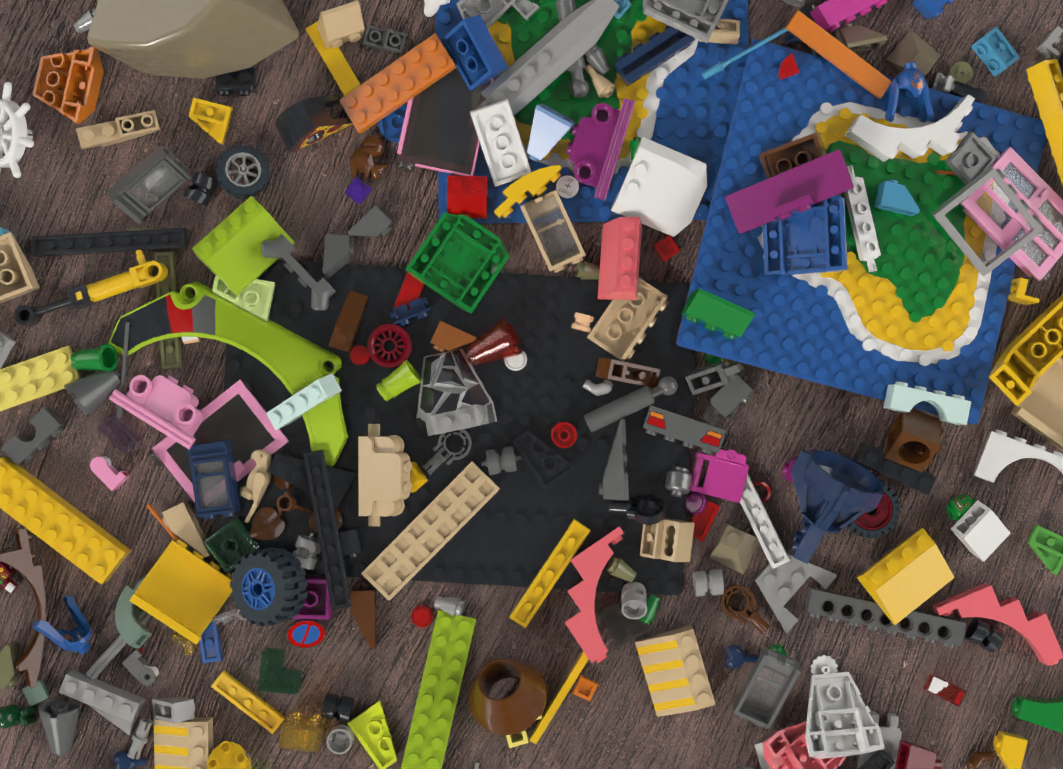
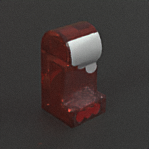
M932 674L929 675L924 685L925 690L958 707L966 693V690Z

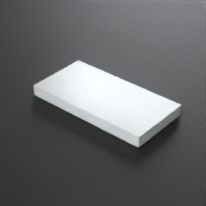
M508 99L470 111L494 186L514 181L531 173Z

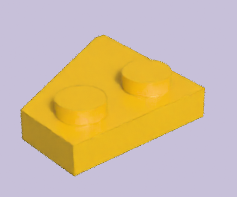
M193 98L188 117L218 143L224 145L233 108Z

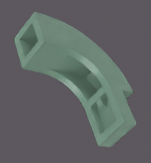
M144 578L137 582L135 588L128 585L125 587L118 599L115 611L116 625L121 637L131 647L137 649L152 635L141 622L140 607L129 601Z

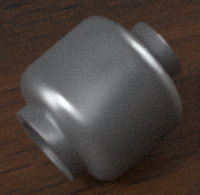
M674 467L668 471L665 488L670 491V495L682 497V494L690 492L692 475L688 473V469Z

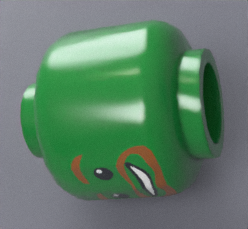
M968 494L951 498L948 503L949 505L946 506L950 518L958 522L975 504L976 500Z

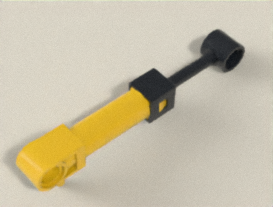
M137 250L136 258L139 265L129 268V271L91 284H82L67 290L68 298L39 308L21 305L16 308L14 318L16 322L22 325H36L40 321L42 314L72 305V308L82 309L97 304V301L161 282L166 279L168 269L166 265L160 262H146L142 250ZM157 266L159 272L156 276H153L152 270ZM27 311H29L30 317L28 320H26L25 313Z

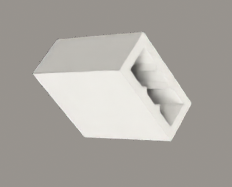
M978 500L951 528L966 548L983 562L1010 535L1008 529L995 513Z

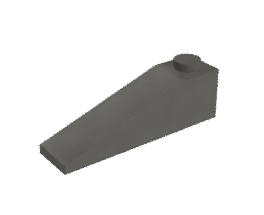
M625 419L619 420L603 473L602 483H599V495H603V499L629 500L628 473L626 471L627 454L625 451Z

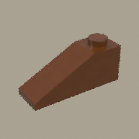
M349 290L329 346L346 352L351 351L369 296Z
M599 357L595 377L654 388L658 385L660 369Z
M353 588L350 591L352 601L351 613L370 649L375 650L377 648L376 588Z

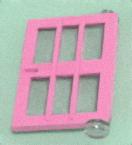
M1009 147L991 167L995 170L999 168L1005 175L1003 179L1005 183L1013 185L1018 192L1016 194L1019 200L1023 199L1029 205V213L1032 216L1036 215L1043 224L1040 227L1044 230L1009 258L1028 277H1032L1036 282H1043L1051 275L1049 270L1063 254V200ZM993 178L959 203L963 211L1002 251L1032 229Z

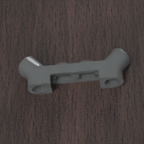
M282 234L275 240L262 241L261 256L263 258H282L286 262L284 266L289 272L293 273L295 271L299 275L297 280L305 288L309 286L312 289L311 308L313 310L326 311L329 308V298L336 293L333 287L323 277L316 282L290 255L295 247Z

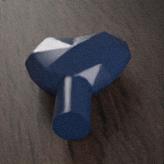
M730 645L726 649L727 658L724 664L729 669L738 668L744 662H757V655L745 654L744 650L737 645Z
M125 751L117 752L114 755L115 769H134L135 766L147 765L146 757L132 759L128 757V752Z

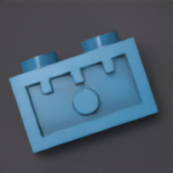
M997 27L971 46L993 76H997L1020 58Z

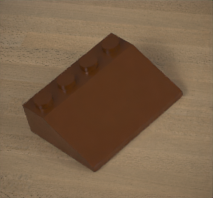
M813 133L760 153L759 157L766 178L769 179L822 157L827 153L820 133Z

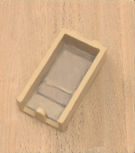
M557 190L520 206L549 271L554 270L556 273L565 269V264L572 262V264H576L583 260V256L586 254Z

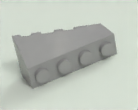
M74 669L65 675L59 693L87 704L129 736L133 731L145 698L96 678L92 680L86 674Z

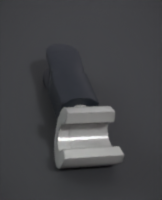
M940 72L937 73L932 89L962 98L969 94L975 98L974 101L979 103L986 101L988 95L984 90L973 88L959 81L954 82L955 79L952 76L948 75L946 77Z

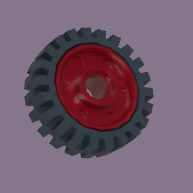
M883 483L884 495L872 513L868 514L865 512L847 526L848 529L856 535L865 538H879L884 534H888L889 530H893L895 523L899 521L898 515L901 513L899 507H901L900 502H898L899 498L894 493V490Z

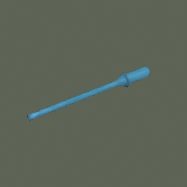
M783 28L729 60L718 62V64L701 73L702 77L706 80L721 70L724 71L728 64L788 30Z

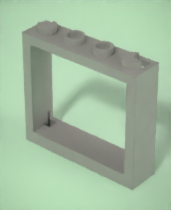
M992 167L987 168L931 213L983 277L1044 231L1040 227L1043 224L1036 215L1032 216L1029 213V205L1023 199L1019 200L1016 194L1018 192L1013 185L1005 183L1003 180L1005 175L999 168L995 170ZM993 178L1032 229L984 265L945 214Z

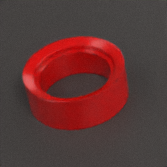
M761 481L754 482V487L763 485L766 488L767 494L761 499L762 503L766 502L771 495L769 486Z

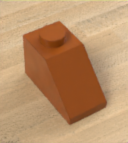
M440 321L431 343L435 344L434 349L444 353L445 349L448 351L475 342L477 338Z

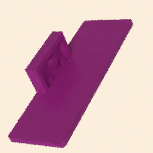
M836 150L726 196V201L738 233L742 234L776 219H780V221L792 216L791 213L799 211V213L811 209L813 204L853 189L854 184L841 151Z

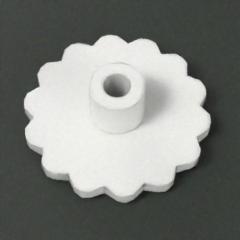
M817 656L813 660V664H811V673L813 675L837 673L838 670L836 668L838 665L830 656Z

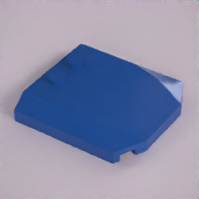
M836 195L811 205V209L801 213L796 211L791 213L792 216L781 221L776 219L763 225L765 276L848 270L844 198Z

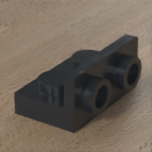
M246 68L217 75L216 85H213V90L219 93L220 96H231V93H239L240 96H250V93H256V69Z

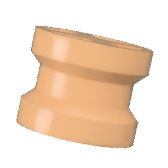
M575 312V322L571 328L590 333V323L593 322L594 317Z

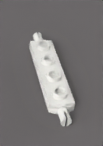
M853 165L847 166L854 188L844 192L859 259L867 261L869 272L877 271L874 259L879 257L881 253L863 178L855 177Z

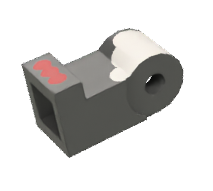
M140 647L124 660L122 664L140 683L148 686L158 679L159 670L156 666L150 665L142 656L145 651Z

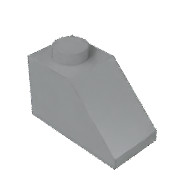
M186 697L152 699L154 719L170 723L194 719V699Z

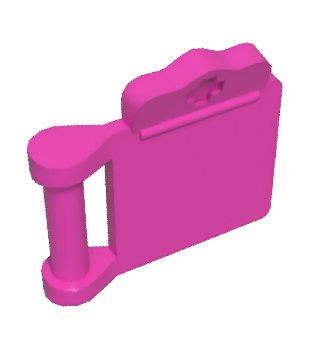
M720 449L719 453L716 452L715 456L695 452L694 457H696L690 490L739 503L749 465L746 464L747 457L733 449ZM708 460L710 462L704 486L699 487L698 482L703 462Z

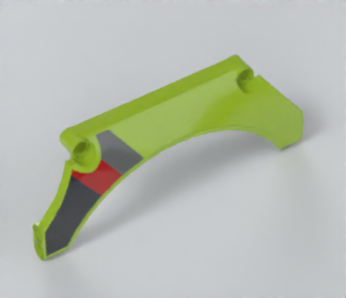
M197 281L184 285L180 293L176 291L169 292L121 316L108 343L115 348L117 353L123 355L126 322H130L127 357L148 344L168 338L185 336L215 339L233 345L257 358L282 381L292 396L322 377L331 373L334 376L342 366L339 356L269 319L267 322L216 295L211 288ZM190 288L194 289L195 296L191 294ZM327 361L333 363L334 369L328 367ZM334 376L335 380L339 385V378ZM340 392L302 414L310 439L311 452L324 449L326 465L333 467L337 462L348 439L341 407Z

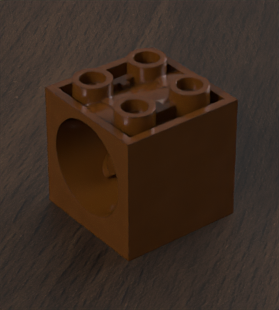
M911 409L910 412H900L887 432L885 458L923 472L925 467L930 466L934 454L939 453L942 448L941 436L943 429L941 428L940 419L915 409Z

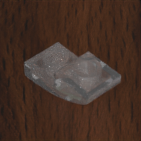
M235 607L223 611L212 618L216 625L220 622L223 625L234 619L233 616L237 622L241 619L244 622L247 621V618H243L239 614L240 610Z

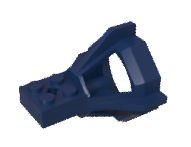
M812 449L811 453L801 450L791 468L803 516L801 522L803 526L800 531L797 530L792 539L794 541L791 547L793 549V558L808 564L825 532L839 533L862 514L875 509L884 495L883 482L862 464L851 460L847 454L842 456L834 451Z

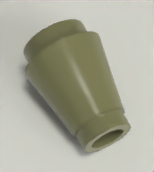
M585 260L578 262L576 277H580L581 280L599 279L600 266Z
M614 556L606 567L610 575L632 582L637 574L620 557L616 558Z

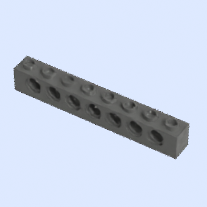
M810 586L808 587L804 610L809 612L811 617L820 618L821 615L827 616L828 620L833 622L845 620L848 625L858 627L859 624L866 625L867 629L878 631V628L885 629L886 633L897 635V632L904 633V637L916 639V636L922 637L925 642L935 644V641L943 642L942 645L954 648L955 645L962 646L966 623L962 620L913 610L905 617L907 618V624L903 627H900L899 623L894 625L889 618L886 622L881 623L880 617L885 613L875 601ZM830 601L831 607L823 610V603ZM845 605H849L850 611L847 614H842V608ZM868 609V617L861 618L862 611ZM926 622V628L923 631H919L920 623ZM944 626L945 632L942 635H938V629Z

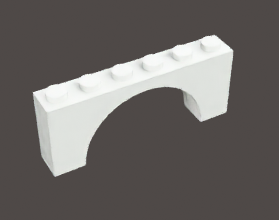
M996 429L995 432H989L973 476L994 483L1003 468L1023 458L1044 460L1054 465L1063 474V454L1054 451L1053 454L1045 451L1046 447L1038 444L1030 446L1026 444L1027 440L1016 436L1014 439L1006 437V432Z

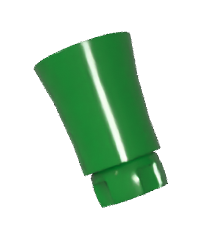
M110 344L74 352L70 358L71 365L75 370L110 372L118 364L117 351Z

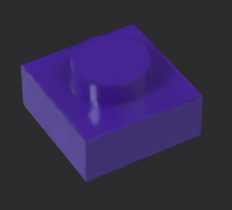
M355 177L344 193L361 205L372 189Z

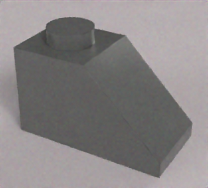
M375 205L347 233L351 237L380 238L382 235L385 237L392 231L393 228L391 226L393 223Z
M326 234L323 261L325 278H330L350 261V255L354 254V242H351L349 235Z

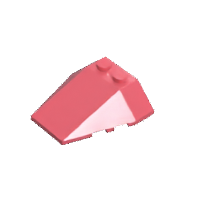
M807 721L776 731L762 743L764 759L771 769H837L838 766H841L846 756L824 759L809 757L805 738Z

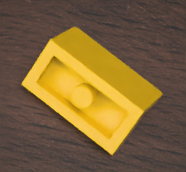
M1012 279L1008 301L1023 305L1039 303L1038 298L1025 295L1028 279Z

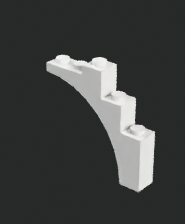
M969 94L966 95L941 120L919 128L903 129L888 127L860 115L854 119L845 136L882 162L893 159L899 150L914 159L918 156H923L929 147L944 156L948 153H953L958 147L959 143L957 141L960 135L956 132L963 124L961 122L963 117L971 112L973 108L971 104L975 98Z

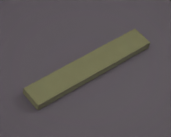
M154 252V261L163 263L168 269L166 279L156 283V296L159 298L169 292H177L175 252ZM157 266L155 267V276H156V275L158 274V272H159V269H158ZM181 337L160 340L162 370L183 368Z

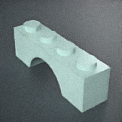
M331 373L316 380L266 414L275 430H278L294 422L302 414L330 399L342 390Z
M898 381L895 384L888 385L883 408L898 412H910L914 405L925 401L935 407L940 421L956 425H967L971 401L964 400V396L953 394L952 397L945 396L946 392L934 390L933 393L927 392L925 387L915 386L910 388L907 387V383Z

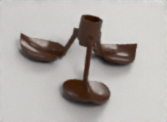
M274 475L275 485L279 489L288 488V491L277 499L279 514L271 507L261 508L255 514L250 537L259 540H270L279 537L285 529V522L280 518L282 512H290L294 509L311 513L312 515L309 518L310 527L314 532L318 533L314 510L296 505L295 498L289 496L292 487H298ZM334 507L339 529L343 525V520L338 508Z

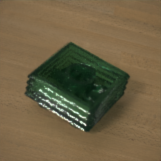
M238 518L231 520L204 541L206 547L226 573L235 568V565L241 560L242 556L260 549ZM229 540L236 543V549L228 547L230 544Z

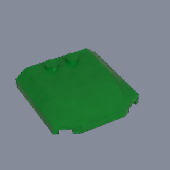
M444 212L405 270L462 310L472 314L510 256L498 236L466 215H454Z

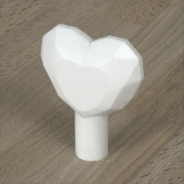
M424 0V14L427 17H432L441 5L450 3V0Z

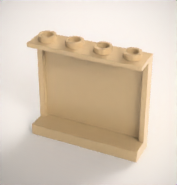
M1061 356L1038 378L1031 390L1032 393L1018 406H1015L1011 414L1063 451V356Z

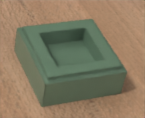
M42 679L37 681L35 688L26 686L22 689L30 706L50 697Z

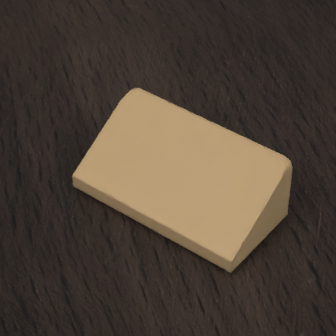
M719 19L708 42L738 44L740 20Z

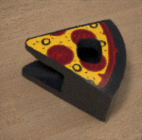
M339 94L301 100L278 116L275 127L288 153L295 152L325 139L353 124L348 118L332 119L327 108L340 99Z

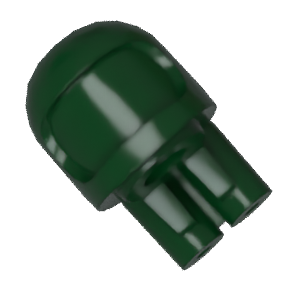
M9 704L0 707V728L6 729L19 724L27 726L36 723L37 717L34 715L37 712L36 706L33 705L20 709L15 704Z

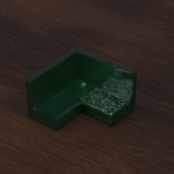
M266 647L262 651L258 691L297 695L300 692L303 671L284 669L286 649Z

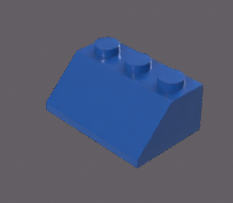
M480 15L463 19L442 38L470 91L494 79L508 68Z

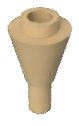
M591 64L588 65L585 70L592 78L599 98H608L613 94L615 85L597 73Z

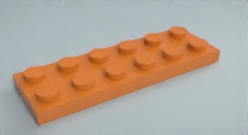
M435 33L339 101L357 132L361 134L450 73L457 66Z

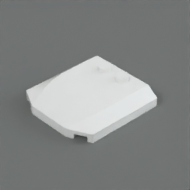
M642 137L621 189L617 193L611 207V211L625 217H640L642 224L674 237L691 223L707 188L706 163Z

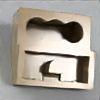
M664 518L656 524H643L640 556L672 562H690L694 523Z

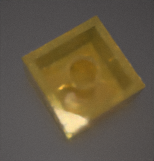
M296 712L291 713V715L288 714L281 723L279 748L319 752L324 743L327 719H322L320 715L305 717L302 716L303 714Z

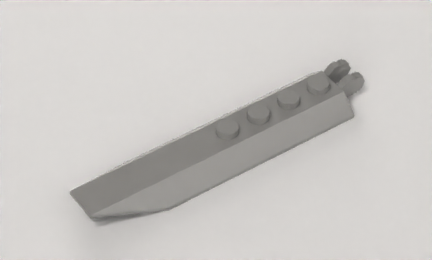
M591 0L571 12L481 92L486 100L476 109L508 99L513 116H515L597 43L618 10L619 5L614 0Z

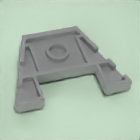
M460 0L456 4L463 19L480 15L487 29L512 6L526 21L539 9L537 4L531 3L528 0Z
M787 554L790 559L789 562L774 569L768 563L754 579L786 633L797 623L798 619L784 608V605L803 583L811 576L826 589L837 577L833 572L811 563L806 564L793 558L790 554Z

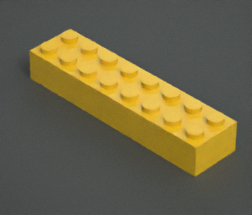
M0 457V509L102 585L108 582L132 550L21 466H17L9 457Z

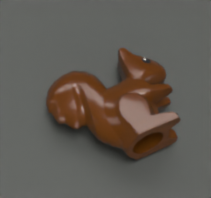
M371 136L362 143V148L355 150L349 157L352 178H355L357 173L363 172L366 180L369 173H371L374 180H378L388 167L385 164H375L374 158L384 153L385 146L381 138Z

